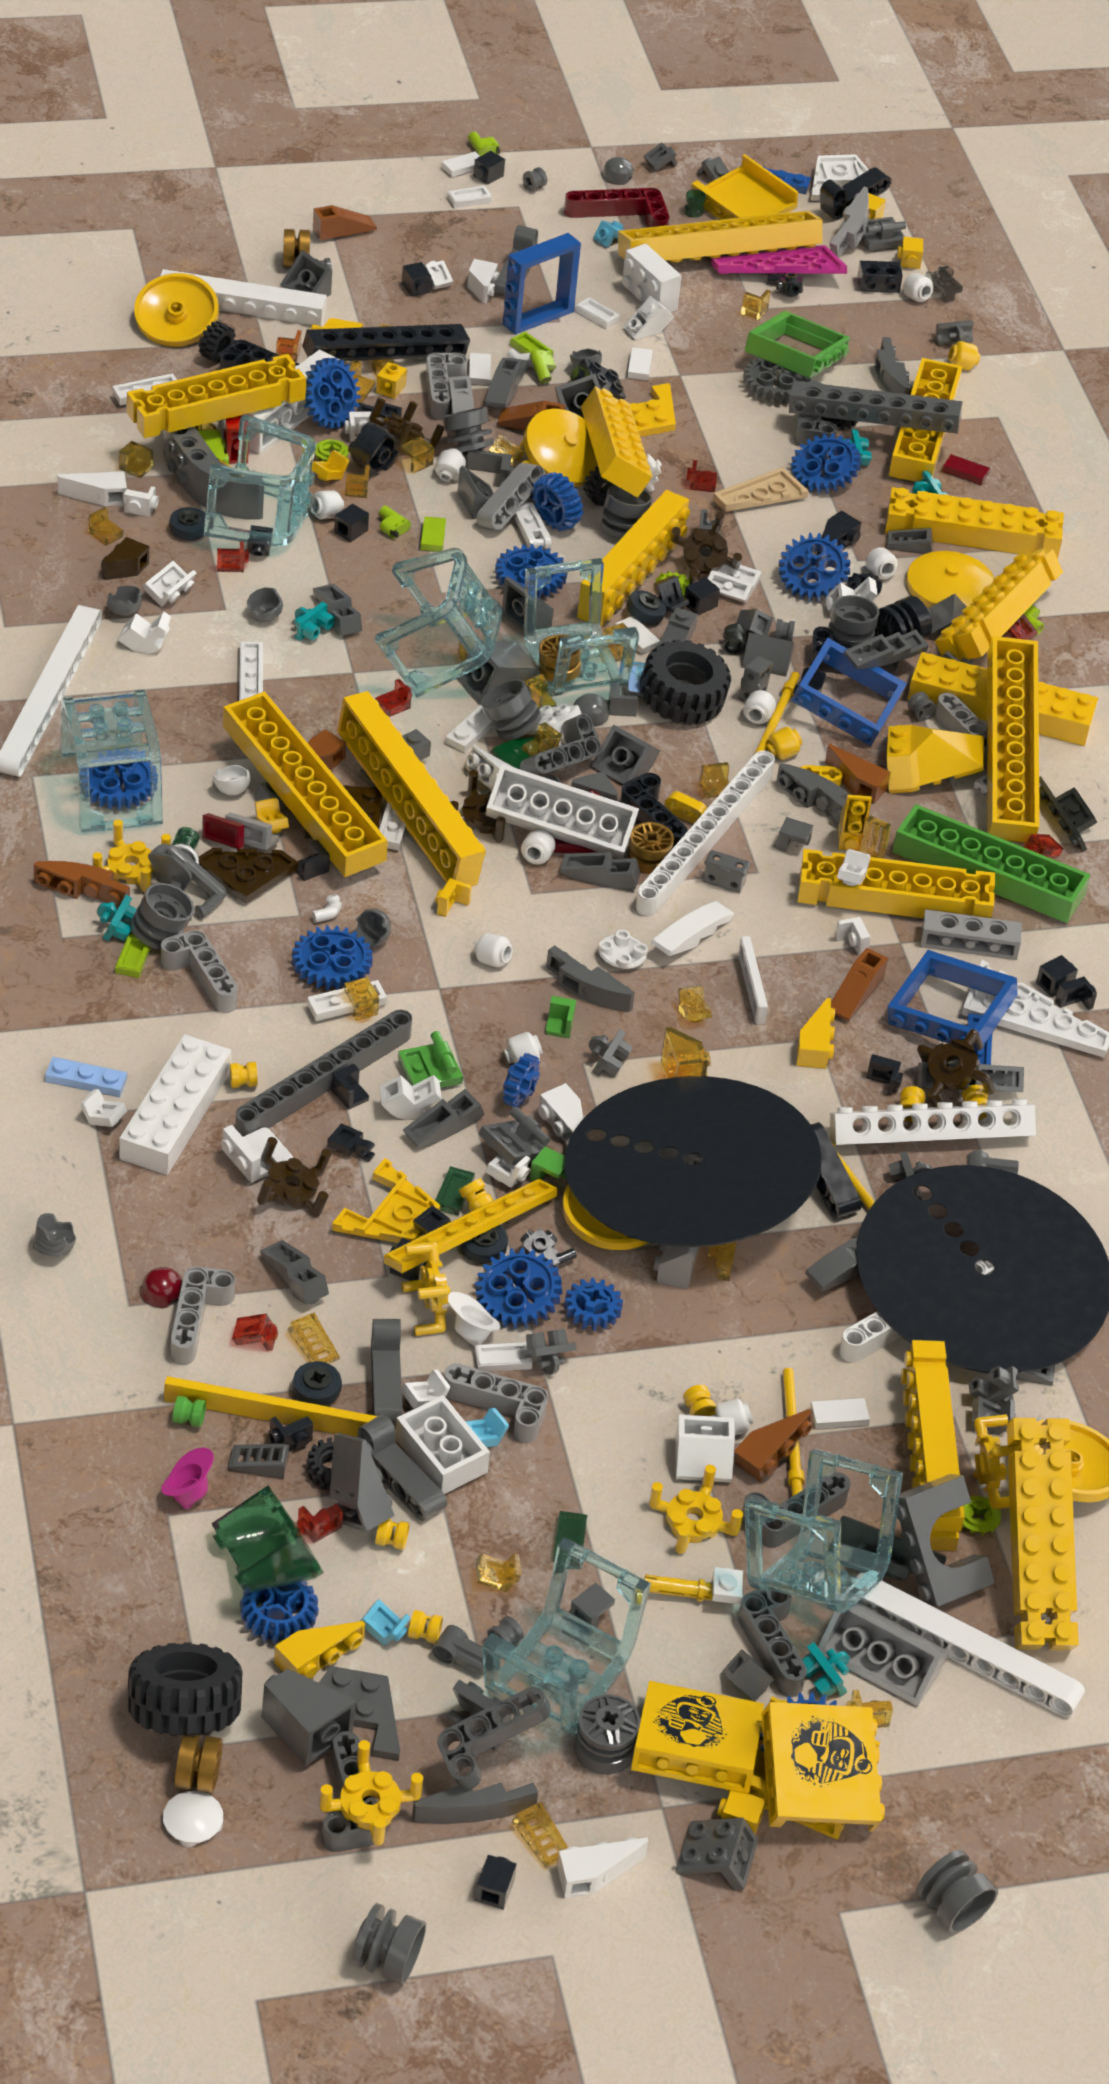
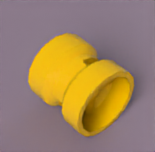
M247 1062L245 1066L239 1063L229 1064L231 1088H240L244 1084L248 1087L258 1086L256 1062Z
M972 1085L964 1089L962 1099L963 1101H977V1105H987L988 1095L985 1093L982 1085ZM981 1113L978 1120L985 1119L987 1117L986 1113Z
M915 1086L904 1088L900 1094V1105H903V1109L912 1108V1104L925 1103V1092ZM907 1116L904 1119L905 1121L913 1122L911 1116Z
M482 1178L458 1190L462 1198L467 1200V1207L470 1212L494 1201L492 1196L486 1193Z
M694 1385L685 1391L683 1400L686 1406L690 1408V1415L712 1416L716 1414V1405L711 1400V1394L706 1385Z
M390 1518L379 1524L375 1544L381 1546L389 1544L393 1545L395 1549L403 1551L406 1546L410 1523L405 1521L396 1523L392 1522Z
M415 1609L409 1625L408 1638L418 1639L421 1637L425 1638L428 1643L435 1644L441 1633L443 1616L437 1614L429 1616L424 1611Z

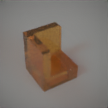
M297 330L295 339L278 337L276 354H289L292 360L297 362L301 349L302 331Z

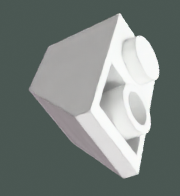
M474 259L469 269L468 288L482 303L487 304L489 297L494 295L496 280L500 273L497 272L498 264Z
M650 296L623 328L635 340L661 333L674 316L661 303Z

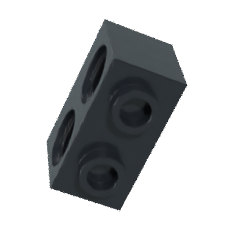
M860 260L857 275L860 292L900 293L903 278L900 262Z

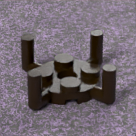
M377 398L369 416L371 423L377 424L385 430L387 429L399 439L400 446L404 444L411 446L412 443H417L416 447L422 445L431 450L437 447L445 427L437 424L431 439L424 437V434L421 432L423 427L417 423L410 422L418 406L417 403L410 401L403 418L392 413L390 417L384 419L379 417L386 401L383 398Z
M722 511L716 513L711 530L697 529L687 539L680 536L681 530L679 527L672 529L671 541L684 547V558L691 569L688 577L690 584L696 582L700 574H709L712 570L721 569L723 565L738 569L741 565L742 555L735 553L733 558L728 557L727 541L719 534L725 516ZM702 547H708L711 549L712 554L702 556L699 550Z
M471 770L469 772L467 790L470 797L464 799L461 818L472 830L474 827L480 829V833H492L494 839L497 842H501L504 839L506 819L501 816L494 819L484 814L492 792L479 794L477 790L479 773L476 770ZM450 801L455 810L458 811L459 803L457 801Z
M971 1029L964 1040H951L952 1042L941 1043L934 1049L923 1044L917 1047L921 1061L928 1062L929 1073L935 1082L928 1092L933 1107H937V1103L942 1102L939 1093L943 1088L961 1090L973 1079L982 1083L987 1095L994 1094L995 1088L990 1076L978 1070L980 1061L975 1050H982L984 1045L976 1029ZM952 1060L960 1061L954 1068L947 1067V1064Z
M269 1137L261 1154V1160L269 1170L257 1197L258 1204L264 1205L273 1200L282 1206L286 1203L293 1205V1208L305 1207L313 1216H320L329 1195L325 1191H320L315 1202L313 1201L319 1186V1180L316 1177L324 1173L332 1155L331 1151L323 1149L316 1166L310 1169L297 1158L277 1162L272 1155L278 1141L274 1137ZM286 1182H293L297 1187L288 1186Z

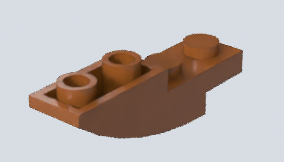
M38 861L34 863V883L78 899L83 893L106 903L113 902L119 908L125 895L130 896V886L113 880L112 871L77 862Z

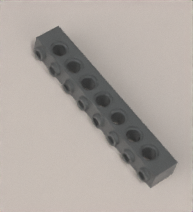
M802 381L793 382L789 396V413L958 434L963 401Z

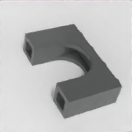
M948 1474L893 1496L895 1504L893 1507L894 1514L900 1521L903 1531L901 1534L902 1541L908 1548L911 1558L909 1562L910 1567L916 1575L919 1585L918 1594L924 1603L939 1607L995 1584L987 1556L973 1554L951 1564L943 1565L936 1559L931 1549L930 1534L936 1520L948 1511L971 1503L963 1475Z

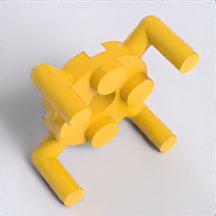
M119 819L114 820L113 842L116 847L109 850L107 866L102 867V854L100 852L93 853V866L112 871L113 879L117 881L119 879L126 880V884H138L140 889L146 892L147 888L151 886V877L154 872L148 858V854L152 850L147 848L146 844L142 841L126 844L123 840V821ZM163 834L161 836V844L171 845V836Z
M436 1242L405 1245L407 1256L428 1253L429 1261H427L426 1266H421L420 1268L421 1280L401 1282L402 1292L417 1291L418 1299H423L425 1309L430 1308L435 1318V1323L413 1326L414 1335L422 1336L443 1333L446 1330L445 1314L447 1313V1309L443 1308V1304H448V1295L451 1289L447 1286L445 1273L440 1274L438 1267L443 1266L439 1260L438 1245Z
M1003 1414L978 1417L974 1421L977 1435L975 1446H980V1454H975L976 1469L973 1472V1476L979 1480L980 1485L986 1484L983 1490L988 1493L991 1508H1010L1009 1496H999L1001 1480H1006L1007 1476L1006 1466L1004 1463H1000L999 1457L1010 1456L1015 1451V1447L1001 1446L998 1436L992 1437V1435L987 1433L988 1427L1007 1425L1008 1416Z
M709 1464L705 1467L703 1482L699 1492L682 1489L670 1503L661 1500L663 1485L660 1482L652 1484L649 1506L652 1509L666 1513L667 1525L669 1524L672 1533L677 1537L675 1550L678 1554H684L689 1543H700L702 1539L709 1537L712 1539L719 1532L731 1536H737L740 1532L743 1512L739 1509H734L731 1514L730 1523L722 1521L721 1502L717 1498L710 1496L716 1473L714 1465ZM697 1514L701 1519L691 1520L687 1515Z
M362 1740L358 1744L357 1754L359 1773L346 1778L340 1798L332 1799V1786L329 1784L323 1785L320 1791L319 1807L322 1812L341 1811L348 1821L350 1819L357 1823V1827L370 1830L373 1843L380 1846L384 1843L386 1826L391 1823L396 1814L398 1815L401 1803L417 1801L421 1798L423 1776L420 1773L412 1774L410 1789L400 1790L388 1772L371 1771L369 1764L370 1743L367 1740ZM373 1796L378 1799V1803L368 1805L363 1802V1798Z

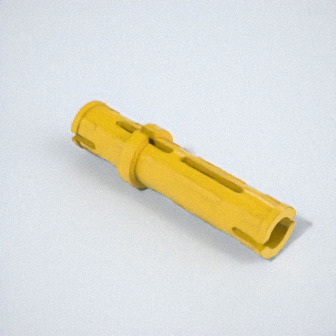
M645 1574L643 1592L689 1597L696 1599L697 1602H703V1600H712L713 1583L705 1582V1579L695 1581Z

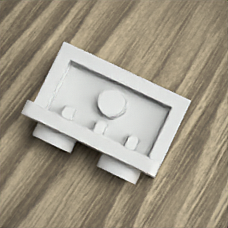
M172 561L147 581L142 588L162 607L168 601L172 604L180 596L179 592L182 590L184 592L188 591L195 583L193 578L197 573L193 570L187 575Z

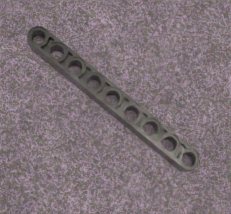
M402 1009L391 1012L241 1105L235 1113V1129L242 1137L263 1127L269 1129L331 1090L332 1074L351 1064H355L361 1071L403 1045L411 1038L413 1019L411 1013Z

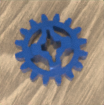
M524 1053L523 1057L520 1056L519 1061L515 1065L510 1066L503 1084V1089H505L503 1091V1094H505L503 1100L505 1104L519 1108L520 1104L523 1105L524 1100L528 1096L533 1095L540 1077V1072H538L540 1061L538 1057Z
M591 1278L590 1283L581 1279L580 1286L573 1283L571 1290L566 1291L564 1309H567L566 1316L573 1317V1324L581 1322L582 1329H585L588 1325L592 1326L593 1331H596L599 1325L603 1329H607V1323L614 1325L616 1318L621 1317L623 1299H620L621 1292L614 1291L615 1285L613 1284L606 1286L604 1279L600 1283H596L594 1278Z

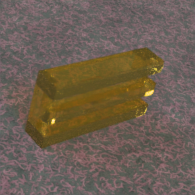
M870 815L865 821L860 852L869 854L874 858L885 859L891 824ZM873 824H874L873 833H872V838H871V843H870V849H869L868 847H869V842H870V837H871V832H872V826H873ZM880 827H882L883 829L879 844V850L878 852H876L875 850L879 837V829Z

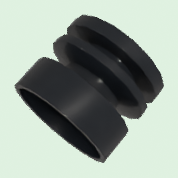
M907 596L879 608V617L875 628L876 636L882 634L886 638L897 632L904 635L913 630H917L924 640L928 639L931 635L932 619L930 613L918 597Z

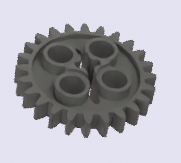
M756 357V361L751 359L750 364H746L743 374V383H746L745 388H750V393L756 392L755 397L763 396V400L770 398L771 402H774L776 399L780 403L783 400L789 403V396L794 381H811V378L760 357ZM780 369L778 386L774 388L776 372Z

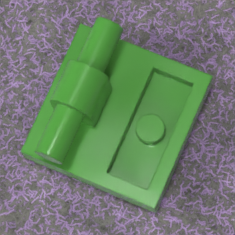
M434 1031L430 1035L434 1044L398 1051L399 1062L412 1086L433 1075L439 1080L440 1088L463 1084V1075L447 1041L443 1040L439 1031Z

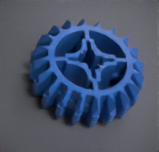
M553 472L541 476L534 483V488L532 489L534 494L532 499L535 501L534 506L537 508L538 514L541 515L542 521L545 520L547 525H551L552 529L557 528L560 532L575 527L582 520L581 515L584 514L581 509L583 504L580 502L582 497L578 495V489H575L574 483L569 482V478L567 476L564 477L562 473L557 474Z
M272 1571L269 1578L261 1574L258 1582L252 1580L249 1588H245L242 1600L240 1601L242 1621H245L246 1630H252L253 1637L261 1635L263 1643L268 1639H272L274 1645L278 1643V1640H285L297 1631L314 1628L319 1613V1607H317L318 1598L314 1594L313 1586H307L305 1579L297 1581L296 1574L287 1577L284 1571L281 1576H276ZM266 1599V1602L263 1603V1606L257 1608V1606ZM302 1608V1610L293 1617L292 1614L296 1613L297 1609Z

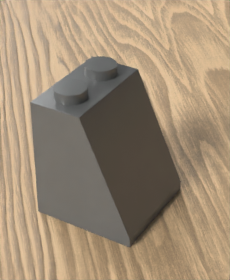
M475 640L457 678L481 705V700L485 694L505 681L522 679L528 689L531 688L540 668L517 642Z
M286 1669L279 1675H272L265 1682L261 1717L307 1766L333 1748V1739L338 1733L343 1731L353 1733L356 1701L348 1695Z

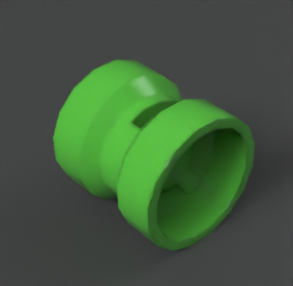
M178 1395L173 1411V1423L182 1424L189 1421L191 1426L201 1428L206 1411V1400L197 1399L192 1403L187 1397Z

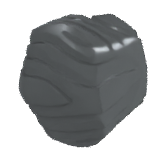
M53 1213L41 1214L37 1220L33 1249L55 1257L69 1253L76 1242L72 1223L58 1222Z

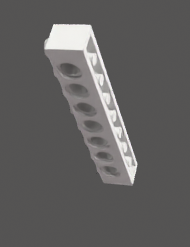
M1012 1099V1104H1002V1100H987V1105H977V1101H963L962 1106H953L952 1102L937 1103V1107L928 1108L927 1103L912 1104V1108L903 1109V1105L895 1104L887 1105V1110H878V1106H862V1111H853V1107H837V1112H830V1139L835 1145L1036 1135L1035 1105L1027 1103V1099ZM1010 1111L1012 1120L1005 1125L1003 1115ZM985 1112L987 1121L984 1125L980 1126L978 1117L981 1113ZM960 1113L962 1115V1123L955 1127L953 1118L956 1114ZM935 1114L938 1122L935 1127L930 1128L928 1119ZM907 1116H911L913 1119V1124L909 1129L903 1127V1120ZM882 1117H886L888 1120V1125L884 1130L878 1128V1121ZM857 1118H861L863 1126L861 1130L855 1132L853 1122Z

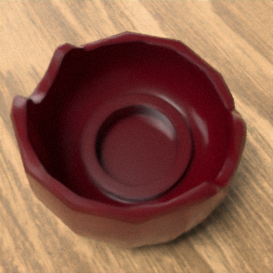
M158 1267L152 1269L143 1280L141 1295L144 1301L151 1306L167 1308L171 1301L175 1299L179 1301L183 1280L180 1274L172 1268Z

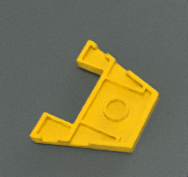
M669 383L651 387V394L654 399L648 402L630 404L640 437L675 431L676 421Z
M384 1158L373 1171L372 1180L392 1190L370 1218L344 1208L332 1222V1230L336 1232L399 1243L402 1237L413 1241L423 1234L414 1227L413 1220L432 1205L440 1210V1205L419 1186L415 1187L412 1185L402 1171L398 1172L392 1167V1162Z

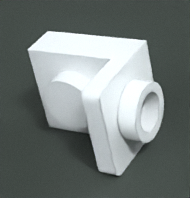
M444 260L438 262L430 261L425 265L431 274V287L433 290L452 285L453 279Z
M349 412V420H345V434H349L350 441H354V435L361 432L364 424H374L369 421L371 412Z
M860 917L837 922L835 933L837 941L849 939L851 947L855 948L858 956L866 948H869L870 935Z

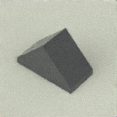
M604 771L575 778L572 781L571 787L617 801L618 792Z

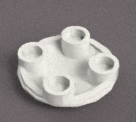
M618 930L615 935L605 937L600 941L598 951L600 957L606 963L614 967L628 969L640 966L646 960L648 947L631 937L628 931Z
M186 1791L177 1794L168 1801L163 1811V1823L167 1832L179 1840L182 1846L193 1847L196 1843L209 1840L221 1831L223 1827V1810L219 1802L210 1794L201 1791Z

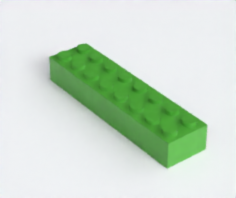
M917 804L914 805L896 831L892 851L895 854L921 864L966 869L968 874H975L976 870L995 873L993 893L1065 923L1069 922L1085 897L1091 875Z

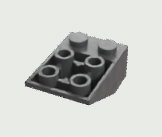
M336 1433L334 1434L329 1499L339 1524L369 1531L395 1516L391 1507L392 1499L384 1489L382 1473L374 1463L372 1457L373 1449L366 1439Z

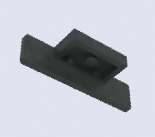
M1040 776V796L1043 800H1049L1047 805L1053 815H1059L1060 818L1057 820L1064 831L1069 830L1068 837L1074 847L1079 845L1084 852L1087 848L1080 833L1098 823L1095 816L1075 787L1055 798Z
M845 1515L840 1518L833 1540L838 1544L856 1550L853 1559L860 1561L859 1564L868 1569L877 1568L883 1570L887 1576L896 1580H901L902 1578L906 1580L913 1573L909 1563L911 1559L909 1551L901 1537ZM932 1550L936 1559L945 1565L947 1556Z

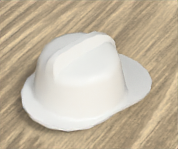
M452 1292L448 1295V1303L456 1312L455 1330L473 1346L481 1345L491 1331L499 1330L500 1323L475 1299L460 1292Z

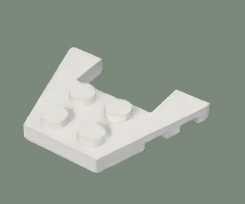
M856 154L818 156L811 201H820V188L826 180L831 179L839 186H843L869 169ZM887 191L878 195V197L886 198Z

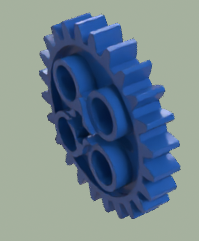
M322 358V360H316L315 365H310L311 371L305 372L308 377L306 379L305 397L307 403L303 407L310 409L307 415L313 416L312 422H318L319 427L325 426L328 429L345 426V420H349V412H356L354 407H360L356 399L361 398L357 394L361 387H356L355 385L359 379H353L355 371H349L350 365H344V360Z
M832 433L830 438L823 434L821 439L816 435L815 441L807 439V445L800 444L801 450H795V456H792L791 469L793 477L805 488L808 487L809 492L817 489L818 494H820L822 489H825L826 494H828L832 488L835 492H837L838 486L845 488V482L852 483L851 477H857V471H860L861 458L855 443L851 444L849 438L843 440V435L836 439L834 433Z
M809 533L808 539L800 535L799 542L792 539V546L786 545V552H781L782 559L779 560V575H782L781 583H785L786 590L792 588V595L800 593V600L806 595L809 602H811L812 597H816L817 601L820 602L821 596L826 598L840 582H848L847 575H850V560L847 559L848 552H843L844 545L837 546V539L830 542L829 535L824 539H821V533H818L816 538H813V535ZM819 551L821 554L813 555L812 552ZM797 563H801L804 566L795 567L794 565ZM833 567L835 570L827 571L826 568ZM814 579V580H816L817 582H816V583H809L808 580Z
M522 544L521 549L513 546V551L506 549V554H500V558H497L495 565L496 579L499 580V585H504L505 578L510 577L525 586L539 598H541V594L549 597L550 592L556 594L557 589H562L563 584H566L567 563H563L564 558L558 557L557 552L551 554L550 548L542 550L543 546L540 545L537 549L533 544L530 545V548H527Z
M119 749L116 750L115 754H112L109 750H107L106 755L98 753V758L90 757V762H84V768L80 769L79 785H81V791H84V797H91V803L99 801V807L108 804V809H111L113 805L117 806L118 810H121L123 805L128 809L131 808V804L139 807L140 800L147 802V797H153V791L157 790L158 774H156V768L152 767V762H146L145 756L138 758L137 752L129 755V750H126L124 754H121Z
M326 925L324 931L316 927V933L308 930L307 937L300 935V941H295V947L292 949V966H295V973H300V979L307 978L308 985L316 982L317 989L321 985H325L327 991L331 986L339 990L341 985L347 988L349 983L358 985V979L365 980V974H370V968L372 967L373 950H370V943H365L364 936L357 938L356 931L349 934L348 928L339 931V926H336L334 930H330V927Z
M511 1248L508 1256L501 1251L499 1260L491 1257V1266L487 1264L482 1265L484 1273H478V1282H475L476 1299L497 1321L502 1320L503 1328L509 1322L513 1324L515 1330L519 1323H522L524 1328L527 1329L529 1321H532L537 1326V1318L541 1317L547 1320L546 1311L554 1313V1304H560L559 1295L563 1294L562 1286H560L562 1285V1279L559 1276L558 1267H553L551 1259L545 1261L543 1253L536 1257L534 1249L529 1254H525L524 1248H521L519 1254H515L513 1248ZM520 1270L525 1271V1272L520 1273V1274H519V1273H516V1272H518V1271H520ZM498 1286H505L502 1289H495ZM539 1287L542 1288V1289L539 1290V1291H534V1290H533V1289L539 1288ZM515 1303L521 1304L520 1306L516 1307L512 1306Z

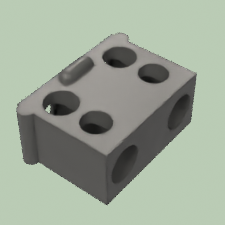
M757 656L750 664L745 666L740 683V699L747 701L749 695L754 691H767L773 662Z
M710 850L704 862L706 865L704 882L740 894L746 882L747 871L751 863L728 854ZM714 857H719L720 860L716 861ZM741 864L743 867L738 868L737 865Z

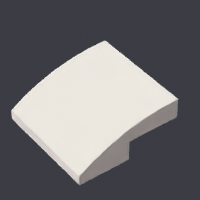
M723 565L719 570H712L708 579L720 588V595L746 603L761 578V571L740 565L738 569Z

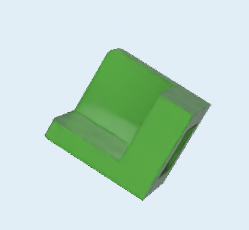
M556 996L551 997L545 1034L570 1039L575 1017L576 1000Z
M545 1146L532 1161L530 1180H542L546 1174L556 1178L562 1177L567 1179L565 1175V1156Z

